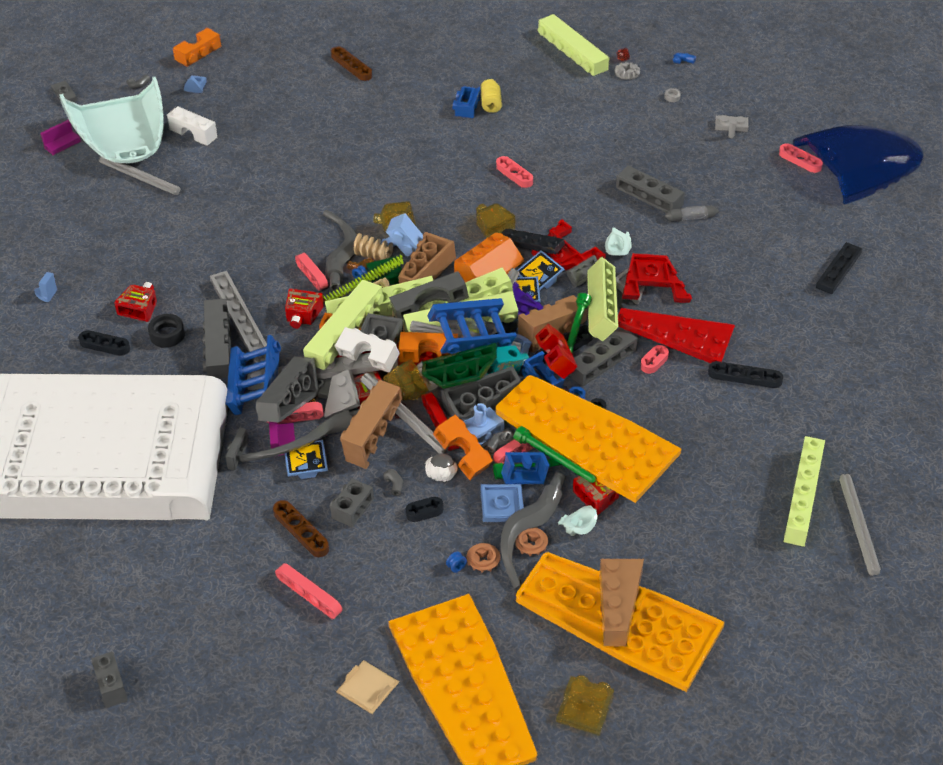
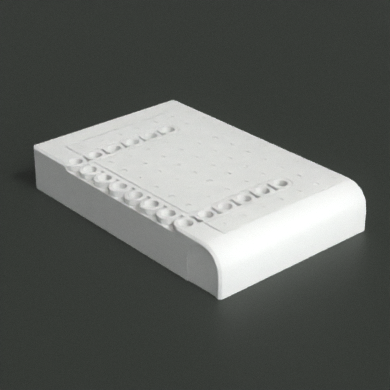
M0 374V518L209 520L229 408L226 405L227 387L225 383L216 377L206 375Z

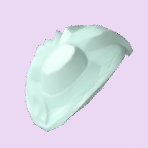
M612 228V232L605 242L606 252L614 256L627 255L632 248L629 232L625 234L616 228Z
M591 505L584 506L569 516L564 515L561 517L558 525H564L566 533L571 536L587 534L596 524V510Z

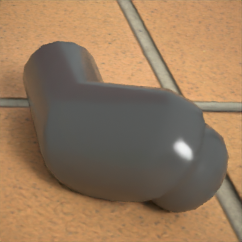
M144 75L137 81L134 78H129L126 83L131 89L142 88L150 81V77Z
M510 431L495 433L485 449L489 453H494L498 446L511 442L513 438Z
M388 469V471L384 472L383 477L387 482L391 481L393 483L391 494L400 496L403 479L396 470Z

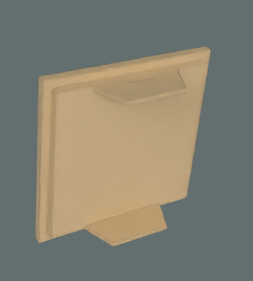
M363 660L359 666L355 665L347 674L345 682L336 692L373 714L399 681Z

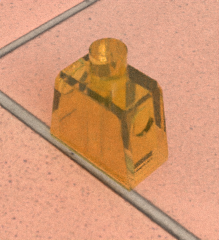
M410 201L385 204L381 213H375L373 217L375 224L383 225L385 233L391 219L404 213L416 226Z
M495 203L488 207L480 204L477 207L476 224L486 239L495 232L502 233L506 228L515 229L516 216L499 204Z
M412 359L394 368L383 378L385 382L400 387L401 401L416 400L429 391Z

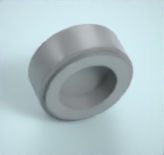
M672 88L665 91V99L667 101L677 102L680 100L681 92Z

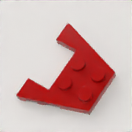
M561 219L547 236L562 238L572 233V227ZM565 240V245L557 254L545 253L565 270L573 268L593 255L596 256L597 260L601 257L606 259V255L596 246L581 254ZM531 250V254H532L533 256H535L538 252H540V251Z
M632 254L622 299L638 300L640 297L638 285L671 287L674 302L690 303L692 296L685 291L683 281H679L676 276L677 272L666 255Z

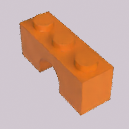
M209 28L202 30L196 34L197 43L190 44L183 41L173 47L174 59L188 67L221 47L220 34Z
M401 332L399 341L400 362L419 363L420 355L427 351L436 353L438 357L450 355V353L441 354L440 351L446 341L444 333ZM453 334L454 339L458 338V334Z
M456 414L437 426L433 433L444 449L457 445L464 450L465 456L461 459L458 466L469 480L487 469L493 461L489 452L482 448L477 437L469 432L464 421L459 419Z

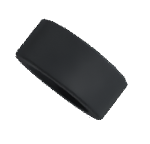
M174 314L158 315L148 324L151 342L161 348L176 346L185 336L183 322L180 317ZM164 327L176 328L175 331L169 334L156 333Z

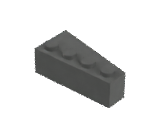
M204 300L203 330L205 334H203V344L205 347L203 348V358L206 361H203V371L207 372L208 376L226 378L229 372L231 350V324L227 300Z
M292 358L256 401L259 421L281 422L319 394L314 358Z
M511 366L485 375L481 380L442 390V406L449 418L456 414L459 419L463 421L468 420L474 416V406H477L478 403L486 405V408L490 407L495 410L496 405L521 383V379L514 367Z

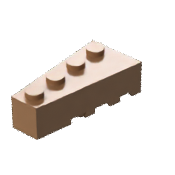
M424 232L422 241L418 242L416 251L412 252L410 261L406 262L398 276L399 284L432 276L433 280H435L456 259L454 241Z
M572 295L556 301L555 305H544L543 309L539 311L534 309L528 315L524 313L518 315V334L532 342L529 351L534 353L542 349L535 335L547 324H550L561 334L571 331L578 308L576 297ZM588 307L584 311L581 324L587 320Z
M379 380L376 386L371 388L368 398L361 403L360 410L352 417L349 427L342 432L340 437L347 462L365 469L368 468L370 463L367 460L370 454H375L378 448L376 446L379 436H384L387 420H392L402 400L400 387Z
M644 559L600 560L599 577L604 646H626L642 578Z

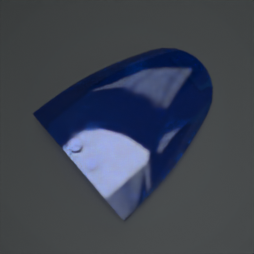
M844 125L795 138L792 144L795 147L808 145L838 179L844 205L876 193V190L881 188L886 189L893 182H899L901 177L908 176L921 165L923 159L922 148L913 139L894 131L867 125Z

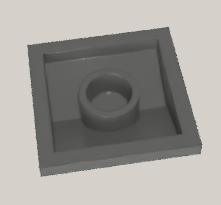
M368 313L360 331L367 335L374 334L382 340H391L397 345L400 340L403 319Z

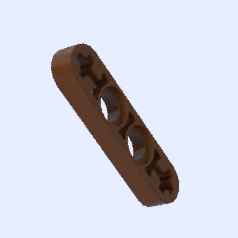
M337 46L331 49V58L362 81L372 79V69L343 47Z
M280 500L273 505L275 518L313 556L319 558L328 554L329 544L327 539L291 503ZM292 520L300 521L298 525L293 526L289 524ZM305 532L312 533V536L309 538L302 537V534Z

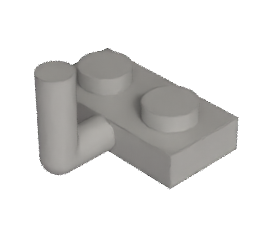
M716 116L715 130L728 131L729 138H734L735 131L748 132V117Z

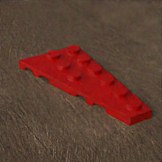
M621 308L618 314V327L708 363L714 361L722 362L735 327L733 324Z

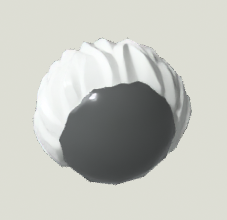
M443 453L430 457L425 463L427 476L436 481H449L458 470V466L453 458Z

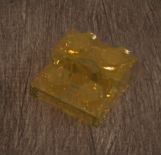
M582 675L577 677L571 676L564 692L556 722L600 736L613 701L614 689H611L610 685L605 682H599L598 684L589 682V679Z

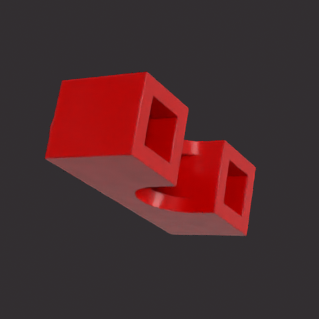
M547 324L535 335L539 346L548 353L544 356L548 368L563 379L574 372L578 366L563 334L550 324Z

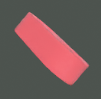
M663 345L654 346L641 359V370L648 374L656 372L667 361L668 348Z

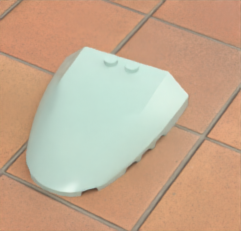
M152 77L151 84L139 95L80 106L66 100L63 94H60L61 104L76 132L103 158L116 163H134L147 159L159 148L163 134V107L156 77Z

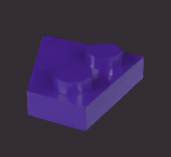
M514 282L512 288L518 308V315L523 313L528 315L531 310L536 309L539 311L543 309L539 302L535 301L528 292L525 294L519 288V284Z

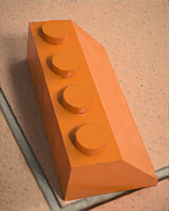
M495 232L454 261V272L458 271L464 282H468L500 268H503L506 274H508L512 268L515 269L522 264L524 258L511 238Z

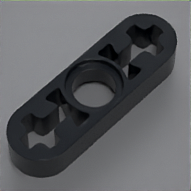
M90 330L83 331L78 336L80 345L83 348L123 356L130 352L129 341L125 338ZM104 341L109 342L106 345H100Z

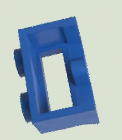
M464 86L461 88V91H457L456 100L453 101L455 116L474 118V108L477 109L478 101L481 100V87Z
M543 351L524 361L522 366L524 378L532 375L541 379L534 370L536 368L546 382L558 388L563 386L565 379L559 378L557 380L554 377V371L543 363L545 354Z
M506 452L501 474L505 484H544L549 464L544 452ZM514 463H522L523 467H514Z

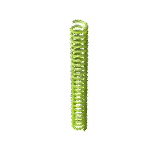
M400 254V258L396 256V259L393 258V261L390 259V263L387 261V265L383 264L384 267L380 265L381 269L377 266L378 271L374 268V272L371 270V274L368 272V276L366 273L364 274L365 278L361 275L362 280L372 282V279L375 280V277L378 278V275L381 277V273L384 275L388 271L391 272V269L394 270V267L397 268V265L400 266V263L404 264L403 256ZM355 279V282L352 280V284L348 282L349 286L345 284L346 288L342 285L343 290L339 287L340 292L336 289V293L332 291L333 295L329 292L330 297L326 294V297L323 296L324 301L337 299L340 296L343 297V295L346 296V293L349 294L359 284L358 280Z

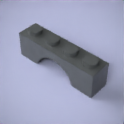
M458 271L389 297L396 318L403 319L404 314L418 312L423 305L431 301L443 300L454 303L469 298L466 283Z

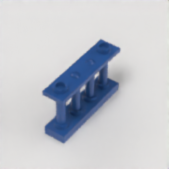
M502 298L433 304L427 316L429 322H440L446 341L440 350L441 354H454L496 343L497 347L511 346L517 335L516 332L505 333L498 315L504 305ZM489 316L492 318L498 334H488L482 317ZM465 318H473L481 336L471 337ZM447 320H457L464 338L454 339Z
M272 335L267 336V346L248 353L242 352L238 346L232 347L230 350L226 405L234 415L242 414L244 402L261 397L278 376L281 346ZM266 354V360L246 366L248 360ZM265 368V374L245 380L246 374ZM264 382V388L244 394L245 388Z

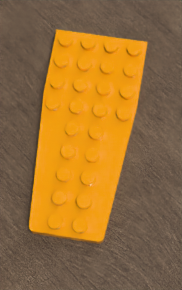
M528 375L496 405V414L517 429L520 426H524L532 434V437L596 477V481L635 503L681 454V448L636 423L532 375Z
M549 552L542 555L516 593V602L625 664L685 692L688 691L724 628L725 622L668 596L639 586L626 646H604L600 571Z
M470 594L388 621L390 630L413 680L462 765H526L536 761V748L496 646Z

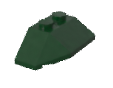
M493 343L422 361V375L442 389L481 380L497 358V344Z

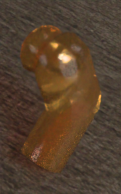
M366 258L359 263L349 261L347 269H357L360 265L366 269V263L374 261L370 258Z

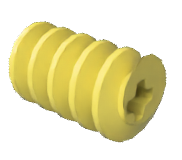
M493 79L485 80L480 86L482 107L486 112H498L502 107L500 86Z

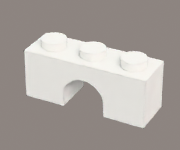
M178 106L167 114L169 129L183 135L186 131L190 130L194 135V140L204 145H209L217 138L214 121Z
M345 327L335 344V348L340 356L355 361L362 352L371 351L368 356L371 365L389 373L400 354L393 341L379 339L374 334H364L356 328L350 329Z

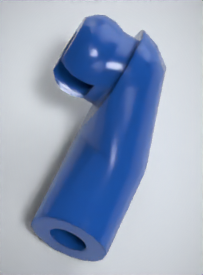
M676 53L673 56V62L680 64L681 60L694 64L696 56L687 53Z

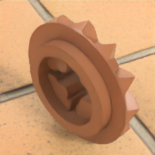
M530 528L521 532L515 540L516 549H519L521 554L527 553L529 556L532 554L539 556L540 552L545 551L548 545L547 535L538 528ZM528 538L532 542H535L534 546L531 545V543H528Z
M480 543L468 550L467 562L469 566H472L473 570H480L481 573L484 570L491 572L492 568L498 567L500 552L495 546ZM487 556V560L480 561V557L484 558Z

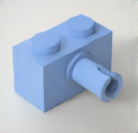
M404 213L391 219L386 231L390 237L382 239L381 244L384 240L387 241V246L392 242L393 247L397 245L405 256H410L412 252L416 251L418 242L422 241L423 234Z
M482 403L474 406L473 417L464 420L466 428L477 437L480 445L491 439L495 433L504 430V420L490 407L486 408V405Z

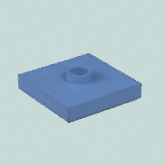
M481 484L483 522H506L513 513L524 508L521 484Z

